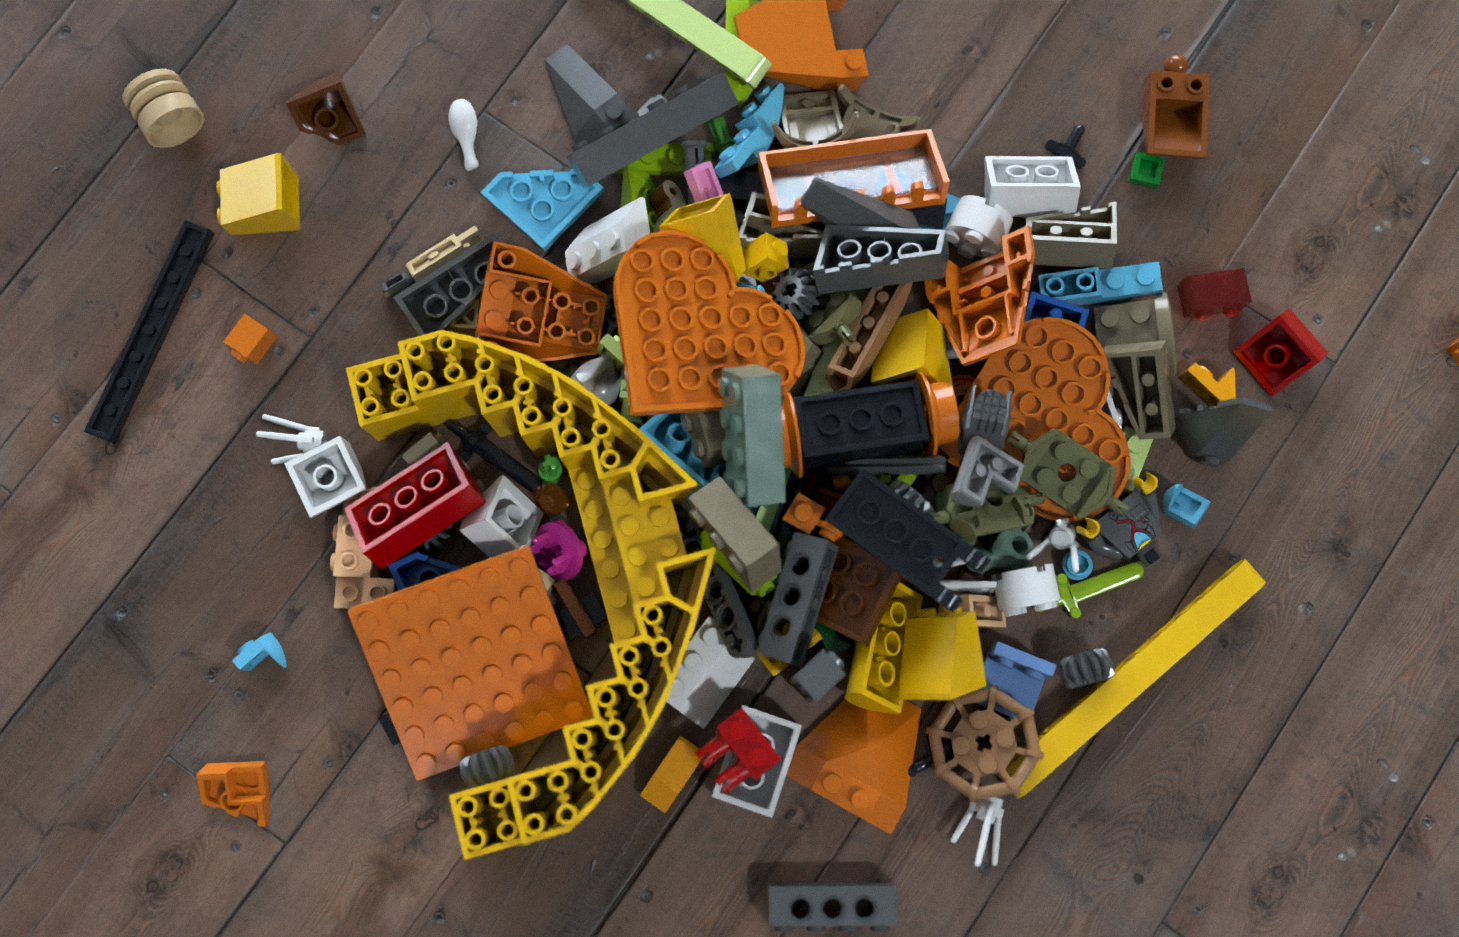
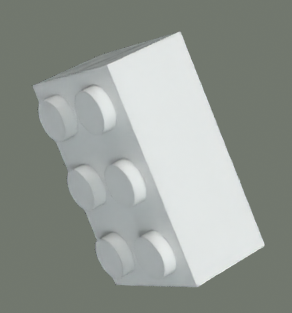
M742 705L743 710L782 760L757 780L754 777L752 779L750 777L746 778L732 789L728 795L724 793L721 787L728 783L729 780L727 779L720 786L716 782L712 797L772 818L802 725ZM730 751L726 752L719 775L737 761V754L734 751L732 753Z

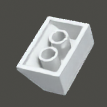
M985 156L984 198L987 199L986 205L994 208L997 203L1006 209L1012 217L1023 218L1063 211L1064 215L1076 213L1081 185L1072 157Z
M640 197L583 228L565 251L567 272L584 282L594 284L614 275L620 260L627 250L637 240L650 234L645 198Z
M709 616L689 642L666 702L704 729L756 659L757 654L755 653L750 658H733L730 656L715 620Z

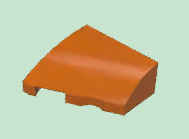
M266 761L207 763L196 774L202 804L212 808H222L229 815L237 818L240 814L258 820L257 826L266 827L269 824L270 789Z

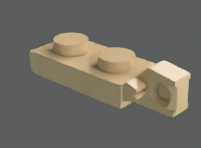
M473 226L457 237L455 234L449 236L406 263L405 266L413 279L418 282L484 240V237L478 228Z

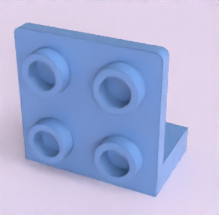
M997 641L990 644L983 663L987 686L980 689L997 685L999 690L1026 708H1032L1034 711L1045 678L1053 677L1057 665ZM988 701L977 702V704L987 707ZM996 703L994 711L1014 719L1017 717Z

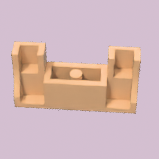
M376 486L367 488L366 491L344 501L342 515H339L338 523H335L333 527V540L336 541V549L330 558V569L333 571V576L336 577L334 608L348 610L354 606L394 593L395 586H397L393 578H378L379 567L362 554L344 510L345 507L375 489Z

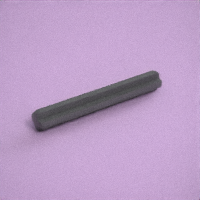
M942 455L884 456L829 464L826 469L831 475H858L862 468L872 475L944 474L947 469V460Z

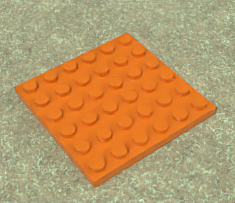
M530 544L354 606L347 611L416 781L460 766L459 763L463 758L482 750L499 745L508 746L509 748L593 717L591 705Z

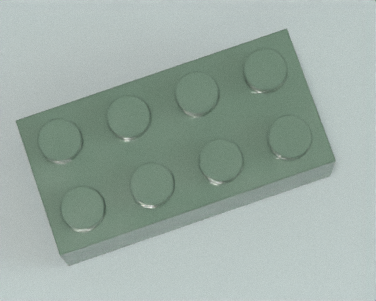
M758 364L722 368V378H719L718 388L721 397H723L724 407L720 411V422L723 429H725V441L722 442L721 448L727 466V472H724L723 480L736 494L737 498L748 507L784 503L786 499L781 376L779 373Z

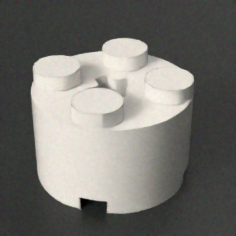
M974 195L963 196L957 203L945 228L947 241L958 247V254L968 259H972L974 255L986 258L1000 252L1002 248L1001 237L1009 233L1013 222L1012 216L1006 209L997 203L994 208L986 205L987 199Z
M1053 564L1044 565L1045 571L1043 566H1034L991 575L992 580L996 581L995 594L999 612L1003 611L1004 617L1027 613L1026 607L1034 605L1035 611L1058 607L1057 601L1061 600Z

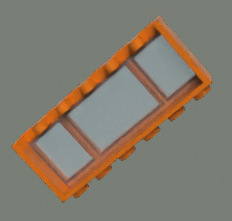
M931 129L759 152L758 175L761 179L772 228L821 222L820 219L800 203V199L815 177L903 209L945 204L950 182Z

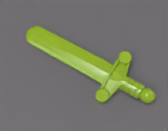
M1137 562L1130 563L1072 585L1069 584L1065 574L1056 575L1061 600L1057 601V606L1062 605L1071 618H1079L1081 610L1078 607V602L1140 579L1144 574V568Z

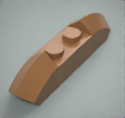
M913 282L872 287L861 306V314L853 321L849 328L856 337L855 342L850 339L853 344L846 346L842 341L827 367L825 378L835 392L853 388L869 371L904 308Z

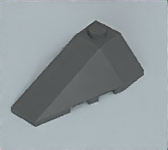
M568 44L545 60L576 144L587 139L589 144L599 139L596 133L611 125L614 130L624 125L622 119L633 114L621 97Z
M815 177L800 199L801 205L825 224L920 229L912 211Z
M1239 397L1218 401L1217 407H1209L1205 404L1198 405L1197 411L1191 412V409L1187 407L1181 408L1175 412V431L1191 457L1199 459L1202 465L1218 467V465L1220 466L1234 457L1272 413L1274 406Z

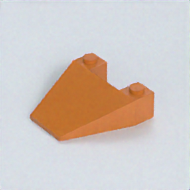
M763 0L734 17L738 38L761 53L772 63L764 77L822 91L835 90V92H838L840 85H846L849 91L858 90L869 76L863 49L836 50L828 12L841 11L847 0Z

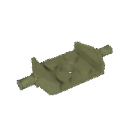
M799 258L791 259L794 264L789 261L790 268H796L797 270L805 269L814 276L813 268L815 261L803 266ZM853 290L826 293L816 297L820 305H813L811 307L812 315L804 313L801 320L810 333L808 337L818 345L830 344L839 336L844 345H852L853 343L850 339L855 342L856 337L849 328L851 327L850 324L861 314L862 302ZM830 300V305L823 310L825 304Z
M1053 428L1033 441L1026 439L1015 430L1011 432V435L1018 440L1010 436L1007 438V442H1010L1024 453L1022 463L1025 466L1020 479L1076 515L1079 519L1102 506H1107L1121 517L1124 516L1125 512L1119 509L1118 506L1126 511L1129 509V505L1113 497L1112 491L1117 468L1058 429ZM1063 464H1071L1075 469L1074 476L1069 480H1062L1058 477V469Z
M990 483L983 506L970 507L952 499L951 492L954 484L946 485L941 493L942 511L928 513V515L940 524L949 525L967 543L973 544L978 536L1021 528L1023 533L1027 532L1034 523L1035 511L1032 506L1044 504L1045 495L1042 496L1043 493L1040 491L1028 494L1026 490H1022L1019 484L1015 493H1006ZM987 500L990 502H995L997 506L991 505L987 502Z

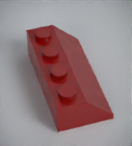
M446 442L348 505L344 510L362 554L383 569L480 507L486 501L470 471L452 445Z

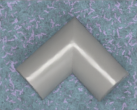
M978 435L973 436L967 445L951 497L962 505L980 507L984 504L990 483L1006 493H1015L1025 465Z

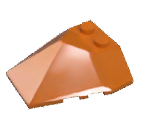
M1029 225L1002 236L1003 251L962 268H959L948 259L944 278L924 281L926 296L929 302L933 304L938 314L937 317L940 323L944 325L948 333L947 337L961 364L964 366L1020 346L1035 258L1032 230Z
M845 699L796 745L786 776L892 835L906 808L911 778L908 775V769L913 765L921 708L907 700H903L901 714H888L858 707Z

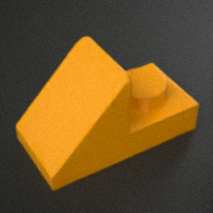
M1195 362L1178 377L1209 407H1217L1218 401L1236 398L1235 370L1233 367L1216 381L1206 367L1199 366Z

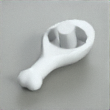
M458 99L450 107L448 116L449 126L462 147L465 159L464 167L467 171H471L479 166L473 147L477 132V118L470 102L466 99Z

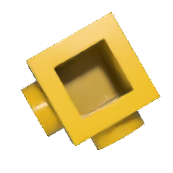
M767 232L742 247L746 270L743 274L762 283L769 281L789 268L787 243Z

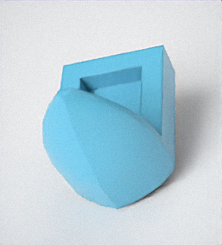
M1175 484L1165 491L1162 508L1163 512L1169 517L1195 529L1209 508L1211 501L1184 488L1183 484Z
M271 632L262 635L255 641L251 640L245 643L238 650L239 655L232 660L239 670L251 671L270 655L283 668L287 667L283 649Z

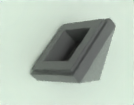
M402 271L381 283L380 286L386 297L393 298L410 287L412 281L408 273Z

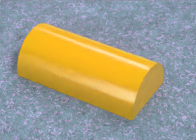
M900 582L869 646L856 641L845 699L853 705L888 714H901L903 700H899L898 690L906 619L918 616V610H921L923 600L922 595Z

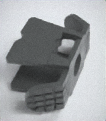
M973 384L959 423L958 454H961L959 465L962 463L969 440L973 436L978 435L988 440L1000 450L1003 449L1010 427L1012 391L1007 390L1006 397L996 390L983 391L976 398L972 415L977 385Z

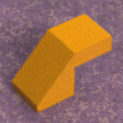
M680 735L640 796L666 813L702 760V758L699 759L694 753L699 748Z

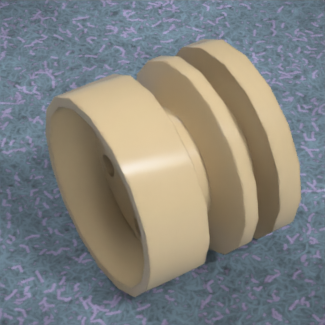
M164 68L145 72L133 79L124 89L122 95L123 104L130 111L132 118L137 121L138 127L147 142L153 147L167 148L184 143L192 138L203 125V112L196 101L189 95L188 89L183 84L179 75L173 70Z

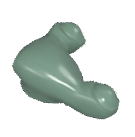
M1021 528L993 533L989 541V550L974 547L992 560L985 571L1019 570L1030 567L1032 559L1027 560L1026 555L1034 549V545L1026 532L1023 533ZM966 564L970 571L979 573Z

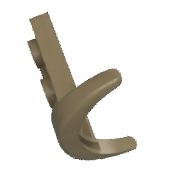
M840 85L839 98L847 108L842 119L843 127L848 123L854 111L859 112L856 129L849 140L897 134L900 131L914 129L920 121V117L917 115L905 117L877 109L857 98L848 90L846 85ZM881 164L842 169L875 184L878 183L883 172Z
M835 90L784 95L781 112L783 131L777 125L776 120L771 123L779 143L784 148H793L849 140L856 129L859 112L854 111L848 123L843 127Z
M1167 292L1158 293L1157 299L1094 308L1096 336L1103 348L1107 345L1167 340L1170 376L1176 375L1175 337L1170 300Z

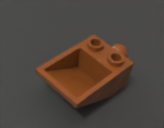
M1174 54L1167 58L1164 64L1165 71L1151 70L1142 84L1141 117L1146 155L1206 159L1210 74L1185 73L1188 69V61L1180 54Z

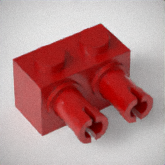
M742 707L716 727L717 735L694 752L699 759L709 753V756L702 761L706 769L728 751L731 753L734 751L737 754V761L714 778L719 786L727 779L729 780L728 783L721 787L726 795L746 778L750 777L752 779L754 777L757 780L782 760Z

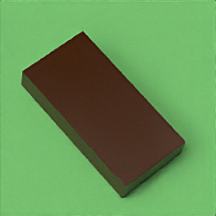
M562 579L555 583L556 590L585 638L590 639L595 636L598 631L568 581Z

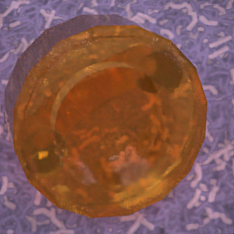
M550 484L537 496V503L543 513L555 518L567 509L569 498L561 487Z

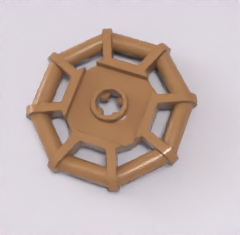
M991 685L990 688L975 690L948 700L931 726L926 727L925 734H928L935 769L933 774L936 778L940 777L969 798L970 802L974 803L980 799L1009 794L1018 795L1021 793L1019 791L1038 761L1043 759L1044 756L1040 749L1035 726V712L1032 708H1026L999 690L997 685ZM988 701L987 710L967 713L963 707L966 704ZM996 703L1017 717L1008 722L994 712ZM958 709L963 717L953 732L943 731ZM1021 724L1027 749L1017 747L1014 729ZM986 735L990 736L989 742L993 745L990 750L984 748L982 752L978 751L979 744L976 742V739L979 736L982 738ZM941 738L949 739L952 743L954 758L947 763ZM1016 754L1026 756L1011 778L1006 769ZM961 765L974 774L973 783L970 784L951 769ZM1001 774L1006 781L980 786L981 777L987 775Z

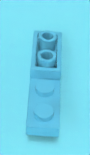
M781 82L771 87L768 84L763 86L754 95L757 99L745 106L740 112L742 117L735 124L740 132L733 138L735 143L719 155L721 161L714 168L715 173L720 179L738 171L740 168L744 169L757 163L759 152L768 150L775 136L771 122L776 120L777 125H779L782 113L784 85Z
M1159 261L1099 270V267L1038 275L1040 294L1073 305L1130 301L1132 297L1158 294L1163 291Z

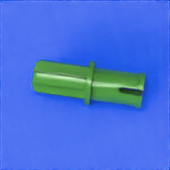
M716 117L709 122V128L716 144L715 152L721 154L725 149L733 146L735 141L732 139L723 117Z
M549 453L544 455V460L538 466L540 479H543L542 483L546 486L557 484L562 474V465L559 457H551Z

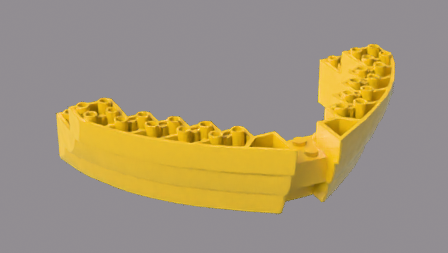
M439 330L397 342L399 354L346 368L360 427L380 441L446 423L449 419L457 420L481 413L500 437L520 432V436L536 457L558 452L561 461L569 471L614 644H610V649L618 677L586 686L594 715L593 719L562 727L570 756L569 761L449 795L464 860L518 844L525 845L570 832L596 806L630 764L666 703L696 626L716 549L713 547L687 555L676 518L674 504L681 503L689 494L695 493L698 489L697 482L638 427L577 381L530 356L472 336Z

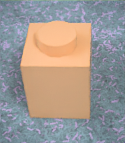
M958 595L963 599L959 607H962L963 612H976L978 628L1006 627V617H1004L1003 611L999 612L996 596ZM939 604L938 613H943L945 608Z

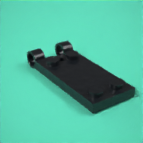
M863 468L825 518L826 522L952 613L957 610L963 599L942 585L940 581L956 559L960 558L980 574H983L992 561L985 554L971 546ZM934 559H942V566L936 567L933 564Z

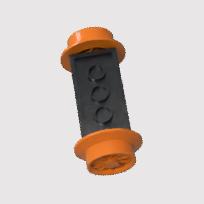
M922 372L915 375L914 381L796 397L794 400H792L790 392H786L782 400L784 468L790 467L798 479L802 478L803 468L925 451L926 456H934L939 445L956 443L959 438L958 408L951 384L948 381L930 384Z

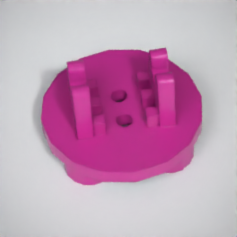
M561 519L542 524L532 540L534 545L530 546L533 554H536L538 563L544 572L553 579L560 581L562 579L574 578L580 572L583 557L587 553L585 543L579 540L574 531Z

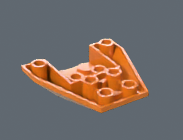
M494 241L485 273L475 338L525 354L539 362L598 354L597 347L600 342L608 295L524 247Z

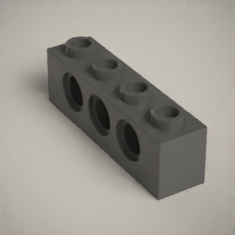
M794 532L792 540L786 546V560L782 572L777 575V589L774 598L767 607L765 627L757 639L758 654L802 668L839 549L838 546L826 539ZM809 562L808 571L801 575L800 570L802 566ZM799 592L798 602L791 605L793 595ZM789 622L790 630L786 635L782 636V628Z
M822 650L788 681L808 703L817 702L846 675L841 670L845 665L834 652L831 651L827 654Z
M893 882L768 883L769 926H775V931L792 932L794 931V926H807V931L810 932L826 931V926H838V930L843 932L858 931V926H870L871 931L877 932L889 931V926H897V888ZM803 899L809 903L808 911L804 915H795L791 911V906L794 901ZM836 899L840 902L838 913L827 915L823 912V906L827 900ZM861 899H868L872 904L870 912L866 915H859L855 912L856 903Z

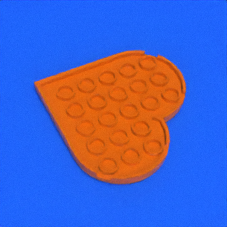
M659 231L640 238L623 255L614 275L613 294L630 416L721 411L724 407L723 397L719 393L718 381L719 378H722V368L758 364L779 373L781 376V398L793 387L803 370L805 361L804 339L801 329L788 309L785 311L772 300L773 297L765 292L748 287H737L733 272L725 258L720 253L717 255L711 248L705 245V240L686 232Z
M1045 317L1024 322L1020 346L987 358L957 407L959 423L973 384L977 385L972 415L976 398L983 391L996 390L1002 393L1004 397H1006L1007 390L1012 391V414L1006 440L1009 436L1018 440L1011 435L1013 430L1026 439L1033 441L1045 432L1056 428L1117 468L1112 491L1113 497L1118 498L1127 483L1131 458L1126 437L1114 419L1101 410L1107 399L1111 380L1106 353L1103 347L1088 330L1066 319ZM1005 440L1002 451L1022 463L1024 455L1021 452L1022 450ZM958 441L956 443L939 445L938 447L950 457L947 461L960 468L959 460L961 454H958ZM1063 464L1058 469V477L1062 480H1069L1075 474V469L1071 464ZM1020 479L1019 485L1023 491L1026 490L1028 494L1039 492ZM1046 495L1044 504L1032 506L1035 513L1041 517L1053 521L1062 520L1063 517H1067L1069 522L1083 520L1085 517L1092 518L1108 508L1107 506H1102L1079 519Z

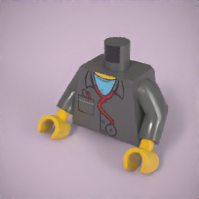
M1145 472L1147 477L1145 483L1139 477L1134 478V485L1141 490L1139 492L1135 490L1120 500L1129 505L1127 511L1118 506L1119 509L1125 512L1124 516L1121 517L1109 509L1096 520L1085 517L1084 520L1087 521L1086 528L1076 527V532L1084 535L1085 540L1095 554L1114 561H1125L1136 554L1145 567L1150 566L1161 557L1150 544L1152 540L1161 534V529L1159 528L1161 521L1155 492L1158 485L1156 476Z

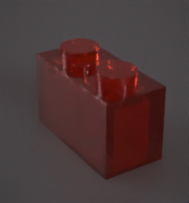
M1244 268L1187 276L1177 285L1184 319L1195 317L1196 321H1202L1214 317L1213 314L1224 313L1226 317L1242 313V309L1252 302Z

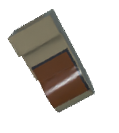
M670 180L664 181L648 196V202L654 210L657 224L653 226L654 232L660 231L659 226L676 208L686 206V201L680 188Z

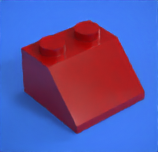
M1290 308L1286 309L1233 351L1271 397L1319 363L1328 354L1326 349Z

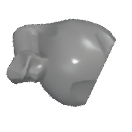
M602 355L599 358L584 363L571 376V379L577 381L608 406L615 402L620 394V376L612 358L608 355Z

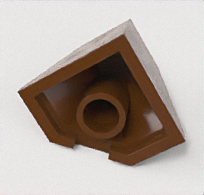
M339 72L312 82L286 101V105L298 129L302 132L318 135L337 145L366 135Z

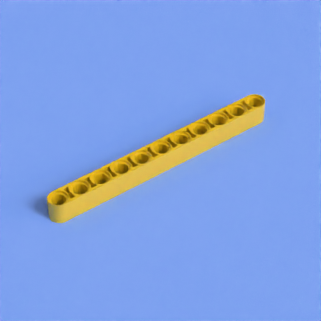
M1245 558L1229 568L1114 669L1115 674L1111 678L1097 683L1038 735L1040 749L1044 756L1043 759L1038 761L1019 791L1021 793L1015 796L1017 799L1023 797L1266 584V581ZM1016 754L1006 769L1011 778L1026 756ZM997 774L1003 782H1006L1001 774Z

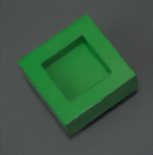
M1136 152L1133 156L1128 183L1156 189L1160 184L1165 158Z

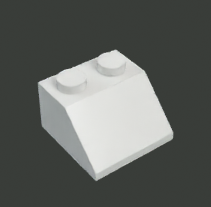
M341 436L284 463L310 518L367 490L362 467L350 443Z
M504 475L499 476L483 493L486 503L467 514L459 529L489 558L528 544L531 546L543 516V512Z

